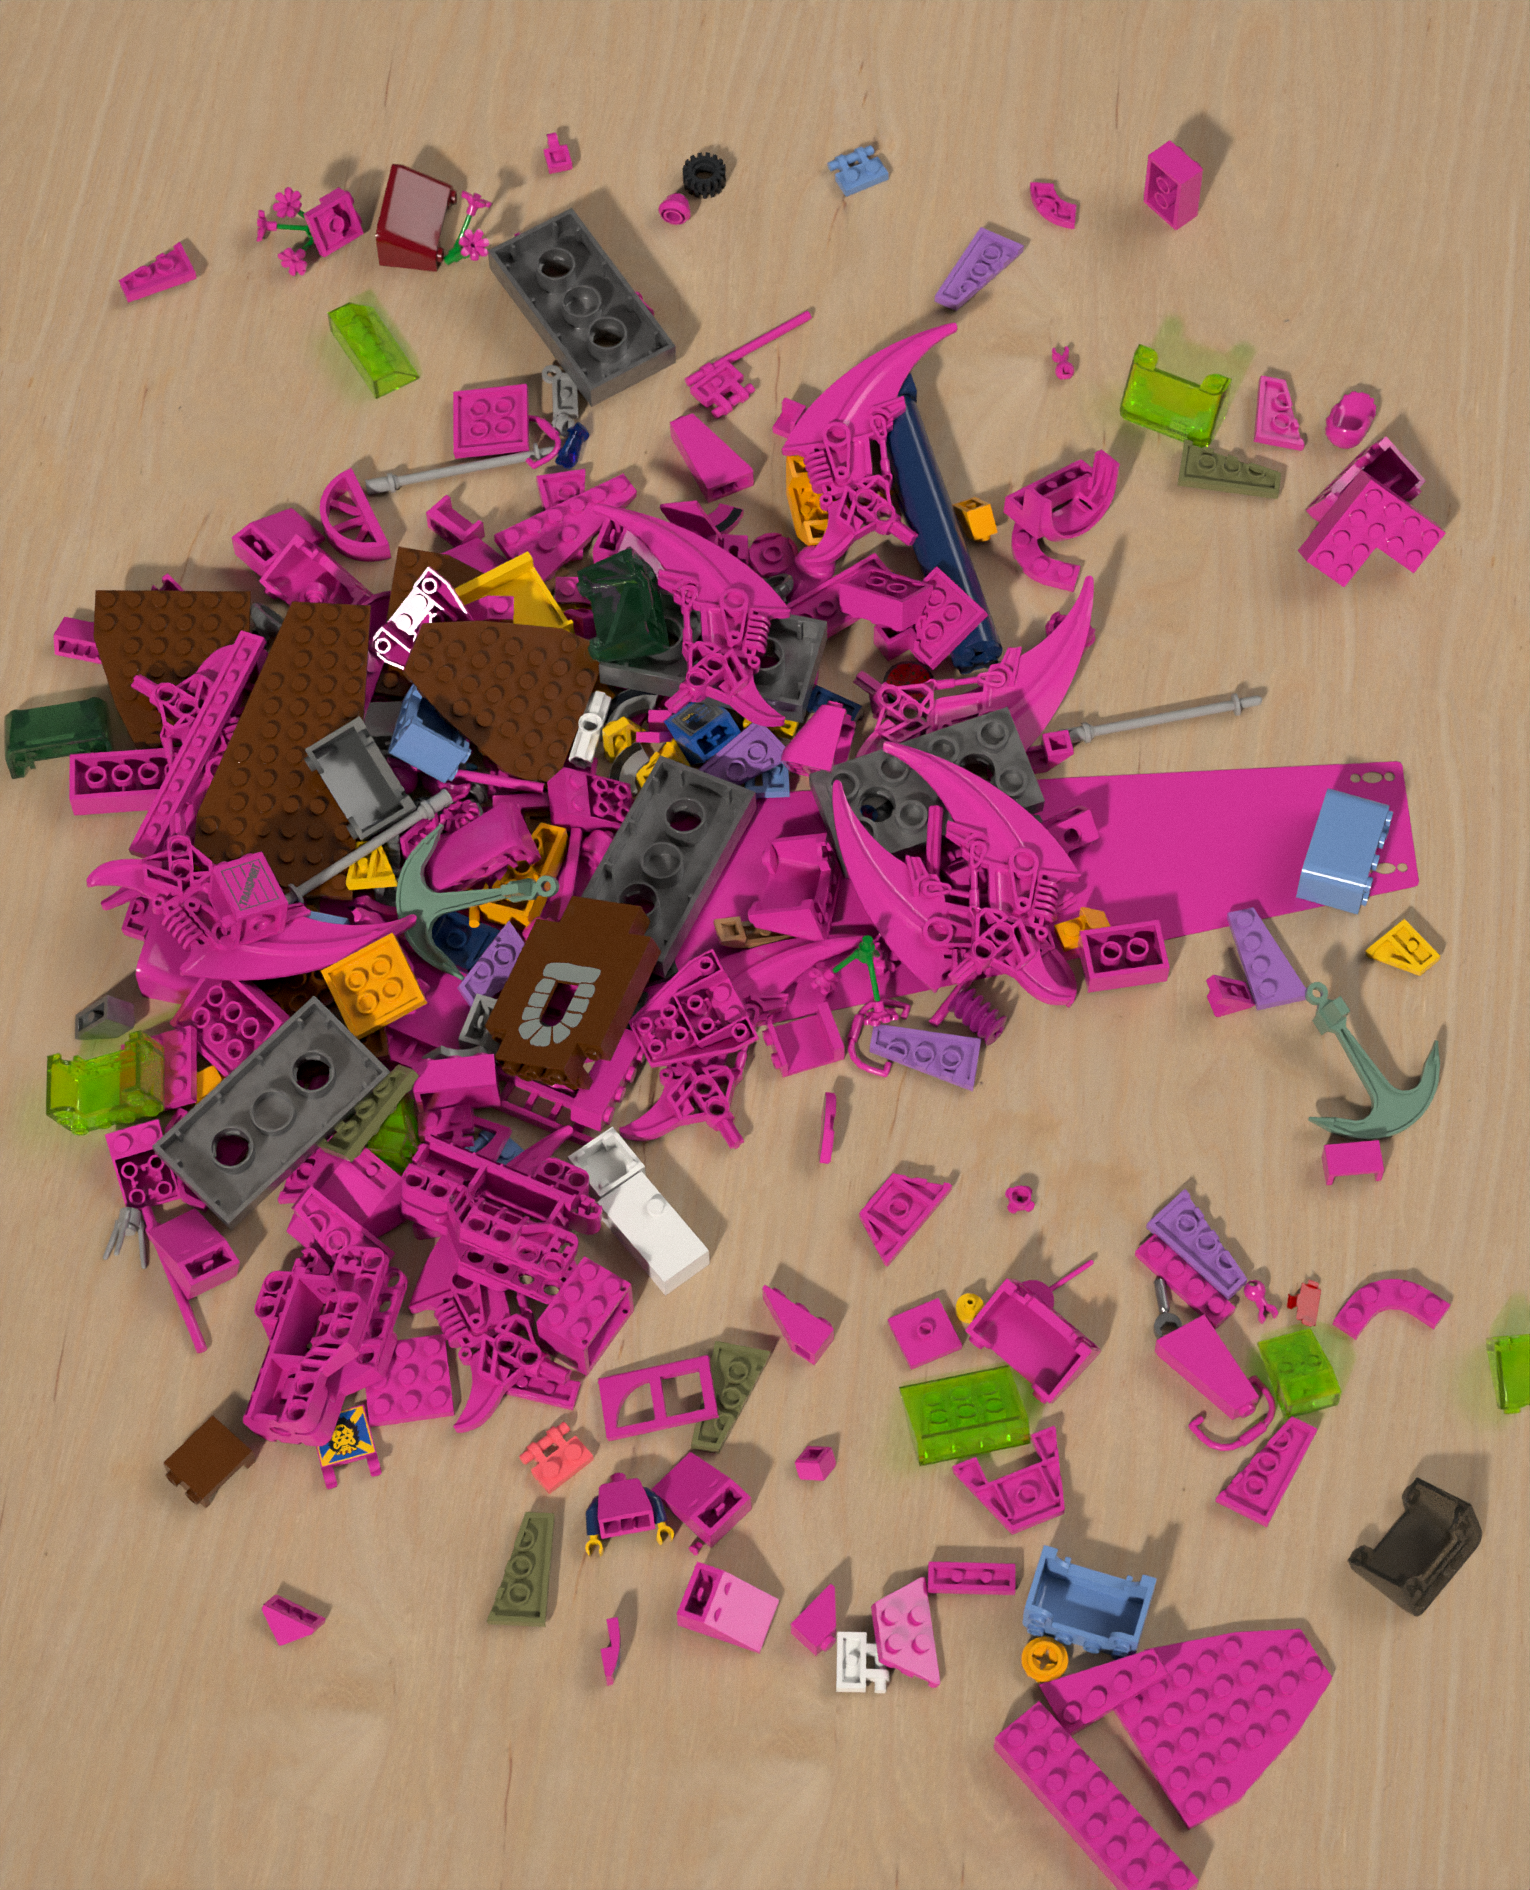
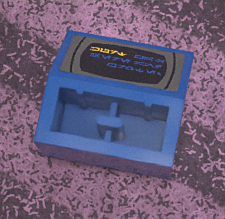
M689 702L679 712L672 714L664 720V723L690 765L704 763L741 733L726 709L699 702Z

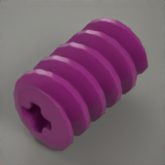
M974 988L967 992L962 991L958 993L949 1003L948 1011L954 1012V1016L957 1019H962V1023L965 1026H970V1030L973 1033H977L981 1040H985L986 1045L993 1044L1002 1034L1007 1017L1004 1015L997 1019L999 1014L997 1008L989 1012L992 1005L990 1002L981 1005L984 1000L982 995L974 999L973 997L976 994V989Z

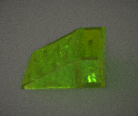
M409 1093L402 1097L395 1111L388 1115L381 1124L378 1133L368 1141L369 1150L400 1176L403 1175L409 1163H412V1158L418 1151V1144H420L414 1102Z
M1311 1328L1257 1342L1284 1420L1291 1418V1416L1296 1417L1339 1404L1342 1391L1333 1367Z

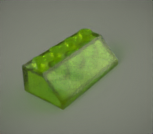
M347 303L327 313L330 331L376 399L420 379L419 374L373 307Z

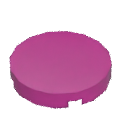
M766 533L757 537L748 550L749 566L760 577L766 579L771 576L785 574L786 570L794 562V557L798 555V549L794 541L789 537H783L779 533Z

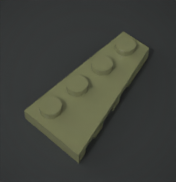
M1184 439L1177 486L1278 499L1281 480L1280 472L1252 462L1249 464L1240 462L1235 456L1228 454V457L1214 453L1212 448L1206 446L1200 448L1193 445L1192 441Z
M398 1064L373 1089L375 1095L372 1098L361 1101L354 1108L356 1114L347 1123L342 1120L334 1128L337 1133L329 1141L324 1138L318 1146L326 1153L352 1162L362 1153L363 1147L370 1138L378 1133L381 1124L388 1115L395 1111L402 1097L413 1088L414 1082L419 1075L413 1069Z
M715 1341L710 1366L719 1418L696 1422L691 1448L720 1453L771 1356V1351ZM703 1395L699 1410L705 1409Z
M525 1512L514 1543L513 1552L506 1565L503 1580L498 1588L493 1608L487 1619L488 1624L546 1627L555 1522L554 1513Z

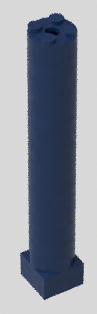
M909 373L897 398L904 396L906 411L893 421V430L887 433L886 448L893 476L892 488L905 525L918 534L912 546L923 578L937 566L988 614L950 653L954 666L959 670L960 674L965 675L974 670L989 669L992 664H998V658L1001 656L1003 648L916 404L917 390L911 373Z

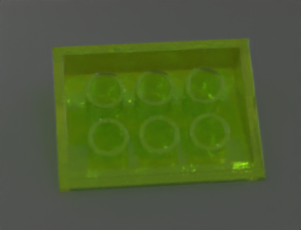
M1009 1365L899 1387L919 1466L1031 1444L1029 1418Z

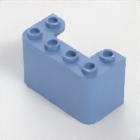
M412 684L403 699L388 753L443 783L447 780L452 781L457 774L459 768L457 766L460 762L464 764L471 754V749H469L470 743L440 718L434 711L435 708L426 697L423 698L417 691V687Z
M1328 788L1303 864L1296 897L1358 915L1360 906H1366L1373 881L1369 874L1371 870L1376 871L1380 858L1379 855H1376L1377 848L1383 849L1393 816V811H1389L1390 805Z
M1044 1545L1024 1608L1023 1626L1027 1628L1026 1631L1038 1637L1043 1635L1053 1637L1064 1645H1071L1073 1643L1083 1646V1649L1090 1653L1098 1654L1103 1652L1111 1655L1114 1660L1136 1654L1157 1579L1142 1575L1140 1581L1132 1582L1133 1577L1127 1575L1125 1580L1071 1564V1558L1065 1557L1063 1561L1057 1557L1058 1549Z

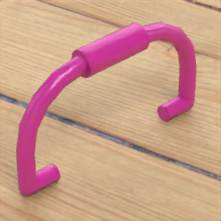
M529 415V421L538 423V426L555 441V447L545 457L536 462L530 457L526 459V463L532 469H536L549 462L558 454L561 449V439L559 432L546 419Z
M880 998L883 999L884 1005L903 1009L901 1018L907 1019L911 1008L909 1004L893 999ZM870 1001L854 1016L847 1037L848 1052L851 1060L858 1068L871 1074L887 1077L892 1063L885 1062L883 1070L869 1066L857 1057L854 1049L864 1023V1015L873 1008V1003Z
M1256 1375L1250 1377L1248 1381L1251 1385L1255 1384L1268 1400L1269 1410L1263 1422H1258L1238 1437L1237 1441L1229 1444H1220L1213 1442L1197 1427L1204 1422L1203 1417L1200 1415L1188 1425L1200 1441L1212 1449L1230 1451L1241 1446L1246 1447L1267 1431V1426L1273 1421L1276 1412L1275 1399L1270 1390Z

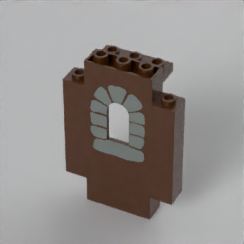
M572 896L560 922L536 919L485 1025L492 1039L501 1044L494 1058L504 1073L510 1076L517 1075L520 1079L528 1082L536 1080L550 1086L554 1084L563 1085L572 1090H577L578 1088L590 1089L593 1080L583 1067L586 1059L611 1061L661 954L653 938L644 936L651 921L641 906ZM558 983L578 986L561 1022L552 1027L543 1026L541 1024L542 1016Z

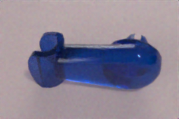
M577 422L574 427L567 429L569 436L555 459L557 465H563L566 469L576 466L582 444L590 435L586 427L580 422Z

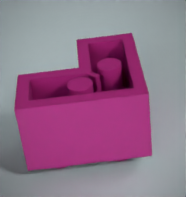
M882 624L874 627V644L887 661L910 650L919 663L928 666L913 651L914 641H916L917 636L915 624L908 627L905 631H894L891 627Z

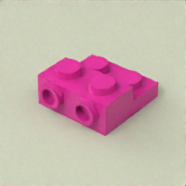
M339 187L320 198L318 206L303 214L317 250L322 257L328 256L364 234L361 227L362 219L353 207L354 199L352 195Z

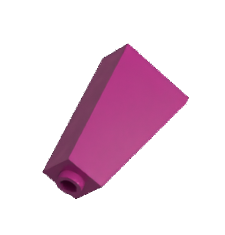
M693 413L680 416L670 422L671 438L708 503L754 486L752 468Z
M1205 1314L1156 1340L1154 1351L1157 1356L1230 1419L1234 1420L1239 1416L1242 1418L1248 1417L1256 1410L1259 1399L1258 1394Z

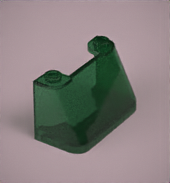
M632 547L577 571L579 581L577 589L582 597L586 596L591 601L597 637L590 639V645L588 646V652L593 660L603 663L658 655L670 649L657 577L652 567Z
M98 697L32 709H16L10 711L4 717L5 760L12 779L25 777V769L30 766V769L36 768L35 761L70 756V754L114 751L108 704Z

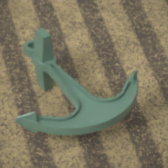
M439 824L421 840L404 863L396 890L398 920L412 914L417 916L416 924L404 932V935L411 947L422 959L437 969L463 980L465 977L460 973L452 960L435 945L432 939L433 924L438 917L503 899H509L517 903L535 900L537 896L552 897L557 894L559 883L555 877L544 875L537 882L533 878L510 881L506 885H501V888L445 893L434 892L425 882L424 869L437 846L444 828L443 824ZM547 881L551 884L549 891L544 889V884Z
M1321 982L1311 983L1305 990V998L1310 1004L1317 1005L1316 1016L1312 1021L1321 1035L1326 1032L1336 1035L1370 1096L1371 1111L1365 1119L1357 1121L1338 1117H1309L1308 1121L1330 1133L1357 1141L1381 1140L1403 1132L1425 1113L1436 1093L1440 1070L1439 1041L1434 1040L1432 1048L1424 1062L1417 1086L1411 1090L1396 1089L1386 1080L1346 1027V1016L1350 1010L1340 996L1335 1000L1327 999V987ZM1313 990H1318L1320 997H1315Z

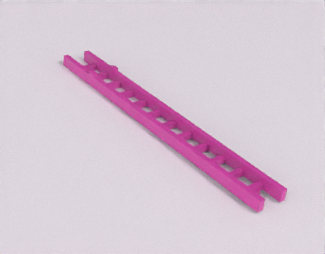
M392 1022L386 1025L388 1043L390 1044L396 1035L410 1041V1044L402 1057L390 1052L391 1060L383 1062L395 1067L399 1064L412 1069L413 1061H410L418 1045L431 1051L441 1045L450 1049L456 1048ZM497 1066L499 1079L507 1083L500 1094L501 1106L492 1108L551 1133L564 1127V1125L555 1121L563 1106L571 1109L574 1098L532 1080L528 1082L520 1079L517 1075L510 1076L504 1073L501 1067ZM514 1086L531 1092L523 1108L507 1102ZM539 1096L555 1102L548 1118L531 1112ZM575 1122L572 1127L574 1134L567 1140L584 1146L594 1138L583 1134L586 1126Z

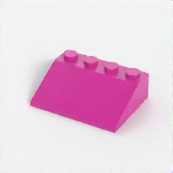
M200 978L169 1024L175 1029L189 1025L196 1028L197 1050L227 1077L278 1030L290 1016L251 980L231 981Z

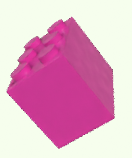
M584 1256L537 1321L540 1348L585 1376H588L634 1312L631 1284Z

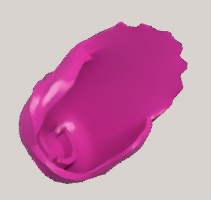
M1351 391L1349 395H1344L1343 399L1332 407L1330 415L1325 420L1327 439L1333 445L1342 449L1356 447L1362 442L1376 416V405L1373 404L1374 398H1370L1369 394L1357 393L1355 391Z
M817 545L804 547L794 557V562L786 570L785 574L791 575L794 580L793 589L786 597L787 602L794 601L833 578L836 569L835 561L821 567L805 566L804 559Z

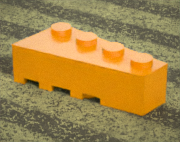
M541 822L531 836L542 859L531 866L526 860L518 861V866L515 868L508 865V870L500 880L497 879L492 889L501 888V885H506L510 881L533 878L537 882L544 875L557 878L569 849V838L566 828ZM547 881L544 884V889L549 891L551 884ZM537 896L535 900L517 903L509 899H503L479 905L484 921L504 926L510 921L515 929L523 930L535 917H540L548 897Z

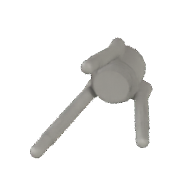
M131 1207L120 1209L119 1217L115 1220L113 1232L103 1255L104 1260L108 1259L116 1239L114 1255L118 1256L125 1235L132 1236L137 1231L141 1267L146 1269L144 1235L146 1223L141 1221L142 1213L138 1209Z

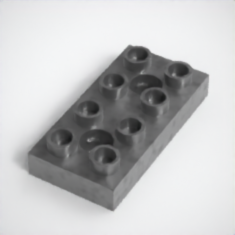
M572 208L488 250L490 270L591 407L676 363L675 344ZM553 267L556 271L567 274L562 277L553 278L544 275L543 272ZM602 336L610 341H621L613 347H601L594 343L597 338Z
M626 582L599 663L600 683L672 697L680 690L679 685L686 679L687 661L682 654L684 615L681 613V605L674 602L672 593L663 589ZM692 610L690 614L693 643L702 641L700 611ZM791 614L789 618L770 620L766 653L763 656L772 657L779 662L769 668H760L757 674H753V678L759 694L775 711L785 716V720L803 723L827 642V621ZM663 636L671 637L678 641L675 645L668 648L652 646ZM696 660L692 664V667L695 666L699 661ZM710 697L699 702L733 709L730 705Z
M1008 707L899 743L930 753L962 768L973 763L984 765L993 775L990 784L1016 801L1031 815L1043 811L1044 797ZM882 749L834 765L832 773L821 770L809 774V786L839 859L844 878L849 876L836 835L832 806V786L835 780H839L842 783L846 799L860 823L885 850L897 859L901 860L906 855L912 856L926 851L928 808L932 805L943 807L941 846L952 842L945 836L947 821L953 822L937 793L914 769ZM872 797L884 798L894 808L891 817L881 822H873L871 819L864 817L859 809H861L862 803Z
M661 755L658 758L581 896L636 905L641 900H647L655 905L653 910L646 914L651 922L644 935L652 937L661 951L652 973L665 978L757 809L755 792ZM688 816H694L701 821L695 829L690 831H678L670 826L672 822L683 821Z
M313 996L162 1136L152 1148L155 1154L232 1230L320 1148L318 1144L324 1138L328 1140L337 1131L334 1128L342 1120L346 1123L356 1114L354 1108L361 1101L372 1098L375 1095L373 1089L390 1071ZM311 1060L322 1061L330 1067L328 1082L316 1090L304 1089L296 1083L298 1068L303 1063ZM238 1135L248 1140L249 1153L242 1163L235 1166H226L215 1159L217 1157L216 1146L223 1138Z

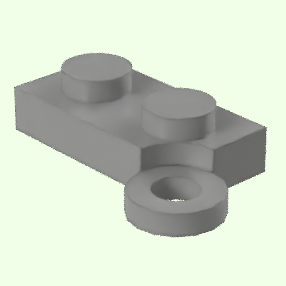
M555 365L544 367L542 378L546 383L552 384L553 419L561 413L568 414L571 419H578L576 385L567 373L561 372L559 367ZM549 372L556 373V376L550 377L547 374Z

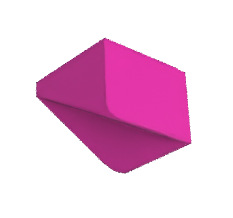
M807 1446L794 1462L798 1476L802 1480L824 1481L836 1466L832 1447Z

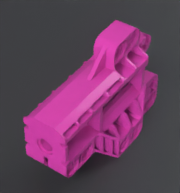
M428 1133L425 1143L421 1144L412 1158V1163H409L402 1175V1215L410 1221L446 1235L458 1275L495 1291L512 1289L549 1305L556 1294L548 1295L544 1292V1289L548 1286H554L560 1290L577 1267L574 1258L578 1252V1238L575 1234L571 1233L572 1230L585 1235H593L601 1228L602 1205L599 1206L595 1203V1199L588 1197L589 1174L585 1170L557 1158H546L539 1166L515 1170ZM485 1198L541 1220L543 1223H535L528 1216L521 1217L509 1212L507 1207L500 1208L485 1202ZM566 1243L570 1244V1246H566L563 1254L560 1253L561 1246H564ZM528 1275L534 1281L530 1284H522L518 1279L521 1276Z
M347 1246L343 1248L337 1256L332 1273H330V1265L315 1249L306 1248L301 1251L303 1255L300 1258H296L291 1272L273 1271L265 1277L254 1312L261 1320L270 1342L243 1417V1423L256 1435L272 1442L279 1440L281 1443L299 1445L303 1443L308 1446H323L330 1441L345 1397L385 1379L397 1343V1335L393 1328L408 1286V1279L399 1268L388 1266V1256L379 1248ZM374 1258H382L379 1265H370ZM392 1277H400L399 1282L395 1286L388 1287V1282ZM386 1301H391L390 1308L385 1312H380L381 1305ZM323 1304H326L323 1315H320ZM318 1320H319L320 1323H319V1326H318L316 1335H315V1337L312 1338L313 1333H314V1330H315V1327H316L317 1322H318ZM311 1342V1350L307 1353L306 1345Z

